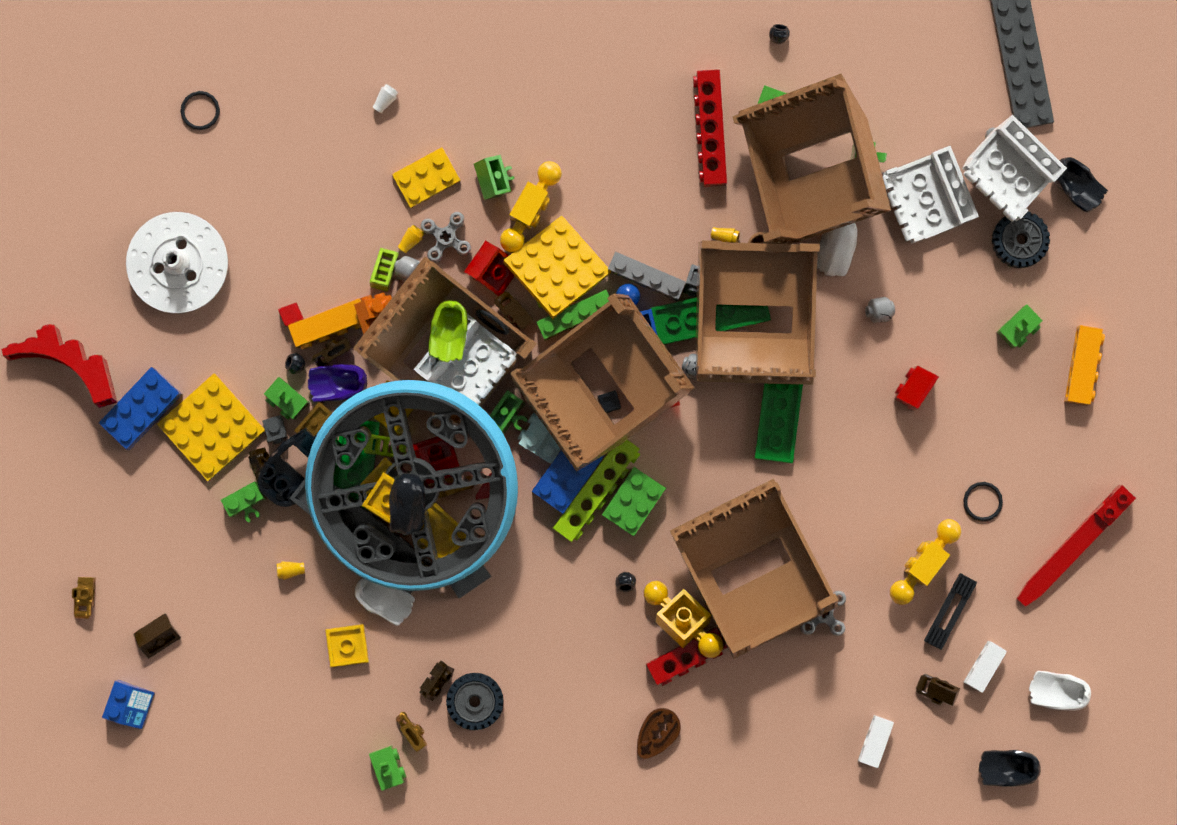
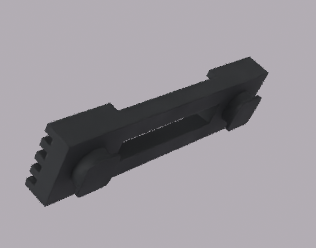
M959 573L924 639L925 642L940 650L943 649L977 581ZM957 593L962 598L944 630L938 626Z

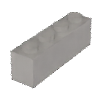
M616 251L608 267V270L612 271L611 273L675 301H678L686 281Z

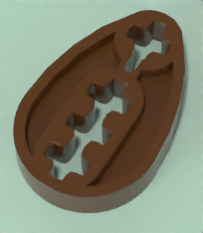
M657 708L647 715L637 739V754L639 757L648 759L666 750L680 734L681 724L678 716L672 710ZM672 714L673 722L666 723L667 730H661L660 732L662 737L653 739L652 731H657L659 729L657 724L664 722L663 715ZM649 742H652L649 747L650 753L642 755L641 746L646 747Z

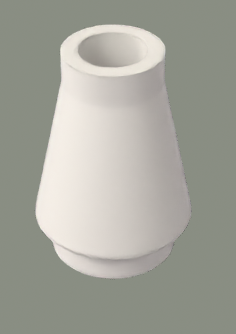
M388 84L381 87L373 108L382 113L397 99L398 92Z

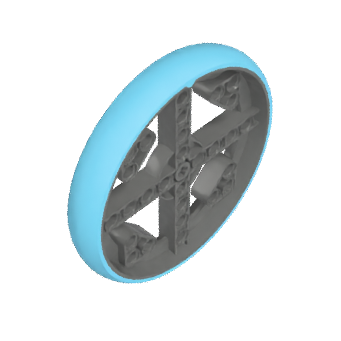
M402 380L382 383L367 388L346 400L329 416L319 430L311 447L306 467L305 490L313 524L324 544L342 564L360 577L378 585L398 590L419 591L453 584L478 570L494 555L504 541L515 515L518 498V480L515 461L504 434L495 421L477 403L465 395L440 384L417 380ZM390 407H397L399 414H392ZM405 409H421L433 412L427 420V428L455 448L464 447L471 437L479 448L485 462L435 471L428 462L415 456ZM381 413L385 414L395 462L387 469L386 474L393 479L404 473L414 474L421 479L425 488L424 527L419 531L411 533L417 562H402L390 559L396 550V543L393 539L368 523L360 524L352 534L339 512L341 509L362 506L370 494L369 490L373 489L377 483L373 482L335 490L333 485L336 463L341 469H349L356 462L371 438V431L367 427L360 425ZM451 415H458L460 422H453ZM432 419H439L441 426H435L432 423ZM394 426H401L403 428V433H397L394 429ZM357 433H363L365 435V440H359L357 438ZM455 434H462L465 441H457ZM338 436H343L346 439V444H341L338 441ZM399 445H405L407 447V452H401L399 450ZM342 455L349 456L351 462H344L342 459ZM408 463L411 465L412 470L406 471L403 468V464ZM482 469H490L492 475H484ZM464 472H470L473 475V479H466ZM446 475L452 476L453 479H454V482H453V483H448V482L445 480V476H446ZM426 479H432L435 482V486H428ZM489 482L490 494L487 510L482 503H473L452 533L453 543L462 547L438 559L428 509L435 504L440 491ZM351 493H357L359 500L352 499ZM332 496H337L340 499V503H334ZM473 509L479 510L480 513H481V516H479V517L474 516V515L472 514V510H473ZM482 528L485 531V535H478L476 529ZM359 530L366 531L368 537H362L359 534ZM457 532H464L466 534V538H459ZM419 539H426L428 541V545H422ZM382 546H389L391 552H384ZM363 549H369L372 555H365ZM424 557L431 558L432 564L425 563Z

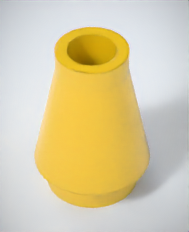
M415 225L408 227L397 247L404 253H407L423 240L424 233Z
M713 227L712 239L730 243H738L740 231H736V228Z
M281 561V563L276 564L278 579L283 578V580L300 574H305L304 562Z

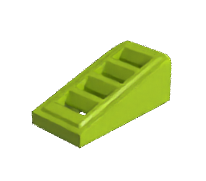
M380 248L369 282L370 287L386 292L389 291L394 274V265L398 259L399 252ZM385 256L393 259L392 261L382 259V257ZM380 264L388 265L390 268L380 266ZM378 271L388 273V275L378 274Z
M371 434V438L364 448V453L394 457L392 446L390 447V453L388 452L390 437ZM373 439H376L375 450H372ZM381 440H383L382 451H380ZM400 444L399 450L406 452V446Z

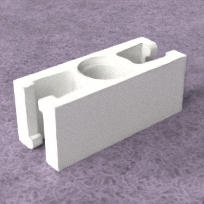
M987 641L965 678L964 683L983 693L1007 651L993 642Z
M873 715L858 758L859 762L876 768L879 767L894 722Z

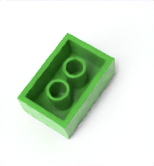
M634 467L602 516L634 536L666 488Z

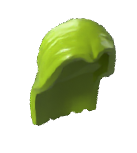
M457 301L440 303L436 308L431 323L429 355L443 362L455 361L456 359L460 361L463 358L467 335V313L465 308Z

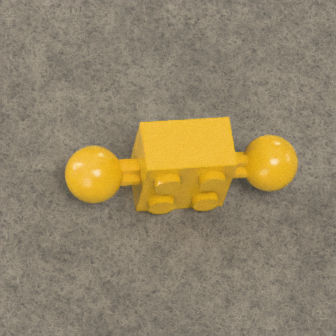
M547 161L539 166L537 171L539 181L537 185L528 181L509 214L510 220L514 221L515 224L513 228L503 231L500 236V244L505 251L513 253L521 249L524 245L522 233L525 228L531 230L532 226L536 228L541 219L539 215L541 210L545 211L550 203L547 189L549 186L557 184L562 176L561 168L555 162Z
M946 519L940 522L937 527L938 537L935 541L922 542L916 549L917 555L913 558L910 557L905 563L906 569L904 572L908 576L905 580L895 582L890 588V597L896 604L906 605L910 603L914 598L913 587L916 583L927 586L949 558L950 554L943 550L946 544L955 543L961 536V527L955 520Z
M652 581L645 586V600L651 605H661L663 607L656 614L655 622L682 648L695 638L699 642V651L703 656L714 658L722 652V639L717 634H707L703 631L710 623L711 614L685 589L671 600L668 597V589L664 583Z

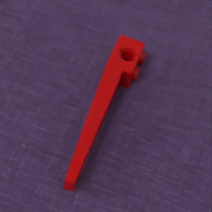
M1118 485L1032 575L1022 588L1017 599L1026 607L1042 596L1095 539L1130 506L1136 497L1123 485Z

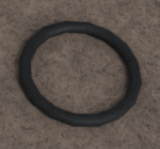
M196 91L185 97L181 104L180 112L187 126L203 130L215 124L219 117L220 108L218 101L213 95L204 91ZM196 95H205L215 104V117L204 126L193 125L185 116L184 110L187 101Z
M476 310L477 317L489 328L503 335L509 334L507 326L498 318L484 310ZM481 314L488 316L489 318L494 320L505 331L489 323L485 318L482 317Z
M977 482L970 486L965 492L963 499L964 508L968 515L978 521H989L995 518L1003 505L1002 494L999 489L988 482ZM978 486L991 487L998 495V508L989 517L976 516L968 507L967 499L969 493Z

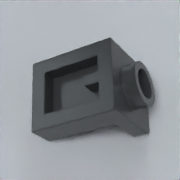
M693 264L691 265L683 292L692 297H697L698 266Z
M281 415L262 421L268 443L273 442V445L284 442V438L288 437Z

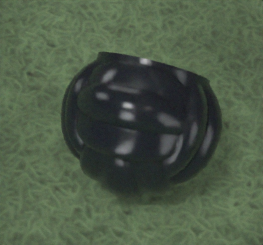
M782 24L773 25L769 31L770 39L777 44L784 43L790 36L788 27Z
M299 353L288 355L285 368L291 374L300 373L305 367V360Z
M622 572L616 577L615 585L620 591L629 592L635 587L636 578L630 572Z

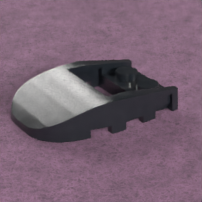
M304 428L281 443L260 469L258 487L270 501L278 506L289 507L296 504L289 498L305 478L286 462L281 455L294 445L305 456L309 457L316 437L308 428Z

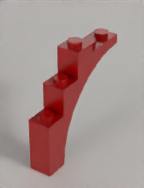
M47 324L42 326L41 329L36 330L37 338L30 337L25 342L11 343L6 348L1 349L3 357L8 361L22 358H43L66 365L82 378L90 391L94 404L98 408L118 403L107 360L102 355H92L87 359L84 346L79 340L72 339L63 344L60 330L55 325Z

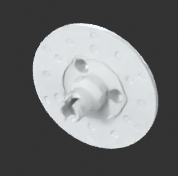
M170 212L150 219L135 233L127 251L126 270L131 286L145 303L167 313H187L203 307L218 294L227 275L228 254L220 234L207 221L190 213ZM181 240H186L187 242L185 249L178 248V243ZM173 256H177V261L174 264H171V258ZM163 264L164 271L157 274L155 272L156 266ZM190 272H196V279L193 281H189L187 278Z

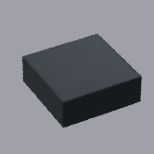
M616 390L598 396L600 405L606 413L622 409Z

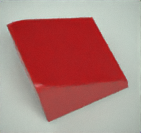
M297 302L278 309L285 327L304 319Z

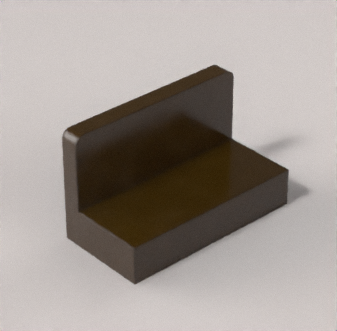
M166 613L134 633L139 648L148 659L181 638Z

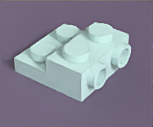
M533 413L528 420L529 428L527 431L523 429L518 437L520 440L519 445L551 464L561 449L538 416Z

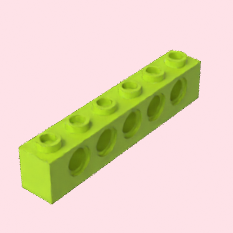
M626 440L623 444L610 451L553 529L572 542L573 539L577 541L583 534L581 529L584 524L589 525L594 519L593 512L596 508L600 510L605 504L606 500L604 497L607 493L612 494L618 486L615 482L619 477L623 479L628 473L629 469H627L629 463L632 462L634 464L641 455L638 453L640 448ZM617 454H624L626 456L624 464H618L615 461ZM612 469L615 472V477L612 480H607L604 477L605 470ZM594 485H601L604 492L601 495H595L592 491ZM582 501H591L592 508L589 511H584L581 508ZM571 516H579L581 519L580 525L572 526L569 522Z

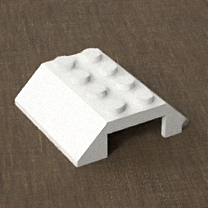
M1011 115L968 157L962 169L965 171L963 175L972 184L976 182L975 187L986 197L990 195L989 200L999 210L1003 208V214L1013 222L1014 220L1021 219L1029 211L1027 207L1049 183L1055 182L1067 168L1019 120Z
M951 146L883 173L885 188L890 190L887 196L892 208H897L894 211L899 226L904 225L901 231L905 240L910 241L911 244L933 237L979 217Z
M467 314V335L462 360L458 361L456 359L455 361L443 362L438 360V358L431 357L428 351L414 370L428 382L451 388L479 405L481 403L479 400L481 398L484 399L493 388L492 384L497 383L506 372L504 369L506 367L509 369L517 359L515 357L517 353Z

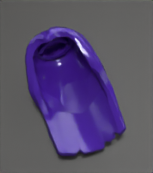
M355 365L320 366L310 369L308 375V389L311 390L310 394L313 396V402L346 400L365 390L368 384L365 371Z

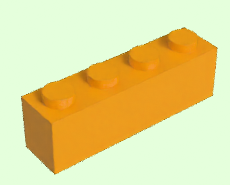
M361 299L353 300L288 325L295 346L297 348L301 347L304 350L312 347L313 342L319 341L323 343L330 340V336L334 334L341 336L348 333L350 328L360 329L361 325L354 304L361 302Z
M1083 325L1077 326L1064 402L1087 406L1094 401L1095 391L1093 386L1094 383H1097L1099 374L1096 372L1097 364H1100L1102 353H1099L1100 345H1103L1105 334H1102L1103 329Z

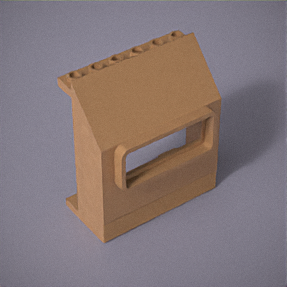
M842 73L740 110L738 115L732 116L734 124L743 126L769 228V232L763 234L764 242L794 244L891 211L868 119ZM851 133L857 155L856 158L790 181L784 156Z
M706 240L698 242L696 370L698 382L813 385L814 377H816L814 349L817 252H820V244L730 243ZM716 305L791 306L792 332L716 331Z
M424 257L353 349L394 381L417 380L428 382L404 364L403 361L431 326L434 313L440 303L457 301L465 308L468 315L517 353L515 356L517 359L509 369L507 367L504 369L506 372L500 380L492 384L493 388L484 399L481 398L479 400L481 401L479 406L482 407L520 357L525 359L537 343L449 276L438 265ZM476 310H484L498 318L507 326L509 334L503 335L489 328L477 317ZM481 314L482 317L485 318L489 323L505 331L494 320H492L488 316ZM451 415L453 422H460L458 415Z
M612 294L607 298L609 302L525 367L516 368L511 372L512 381L576 472L623 444L695 389L629 295ZM590 348L595 352L634 407V411L616 424L612 422L572 365L573 361Z
M774 479L670 530L687 569L733 659L838 606L839 600L836 594H833L781 493L778 482H775ZM780 538L791 559L790 562L724 595L721 593L711 573L713 570Z

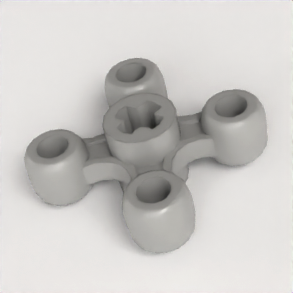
M452 213L449 224L444 228L436 226L432 219H424L421 222V230L425 234L434 235L437 239L436 245L427 253L430 261L434 263L440 262L443 257L442 253L447 247L455 248L461 256H467L471 253L470 243L458 240L455 236L456 230L465 222L462 213ZM455 217L461 218L459 222H454ZM426 224L432 225L430 229H425ZM444 233H447L448 236H451L448 242H445L444 239H441V237H444ZM463 245L467 246L466 251H461L460 248ZM437 252L438 257L432 258V253Z
M842 591L833 592L836 596L841 595L842 599L838 602V606H842L846 602L845 593ZM834 609L829 611L825 618H822L821 615L800 626L801 632L806 635H811L819 623L828 624L831 633L835 636H841L846 628L843 622L834 618ZM806 624L811 625L809 631H806L804 628ZM836 625L841 627L839 632H836L834 629Z

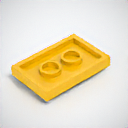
M442 147L392 174L410 208L461 181Z

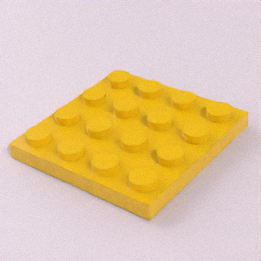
M560 216L526 242L521 249L513 252L503 261L552 319L612 272L608 270L605 263L563 216Z
M215 373L157 423L161 430L207 481H210L265 432L262 425Z

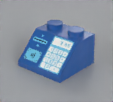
M116 680L114 681L102 718L142 729L155 692Z

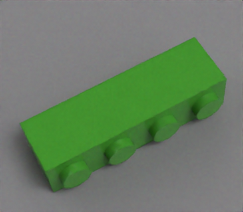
M607 290L569 306L554 319L548 316L537 321L536 323L544 340L546 341L578 326L609 302Z

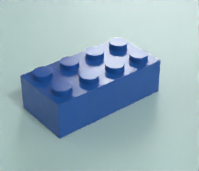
M151 367L100 420L99 424L125 449L131 450L183 394L159 371Z
M561 450L532 492L564 514L605 455L576 472Z

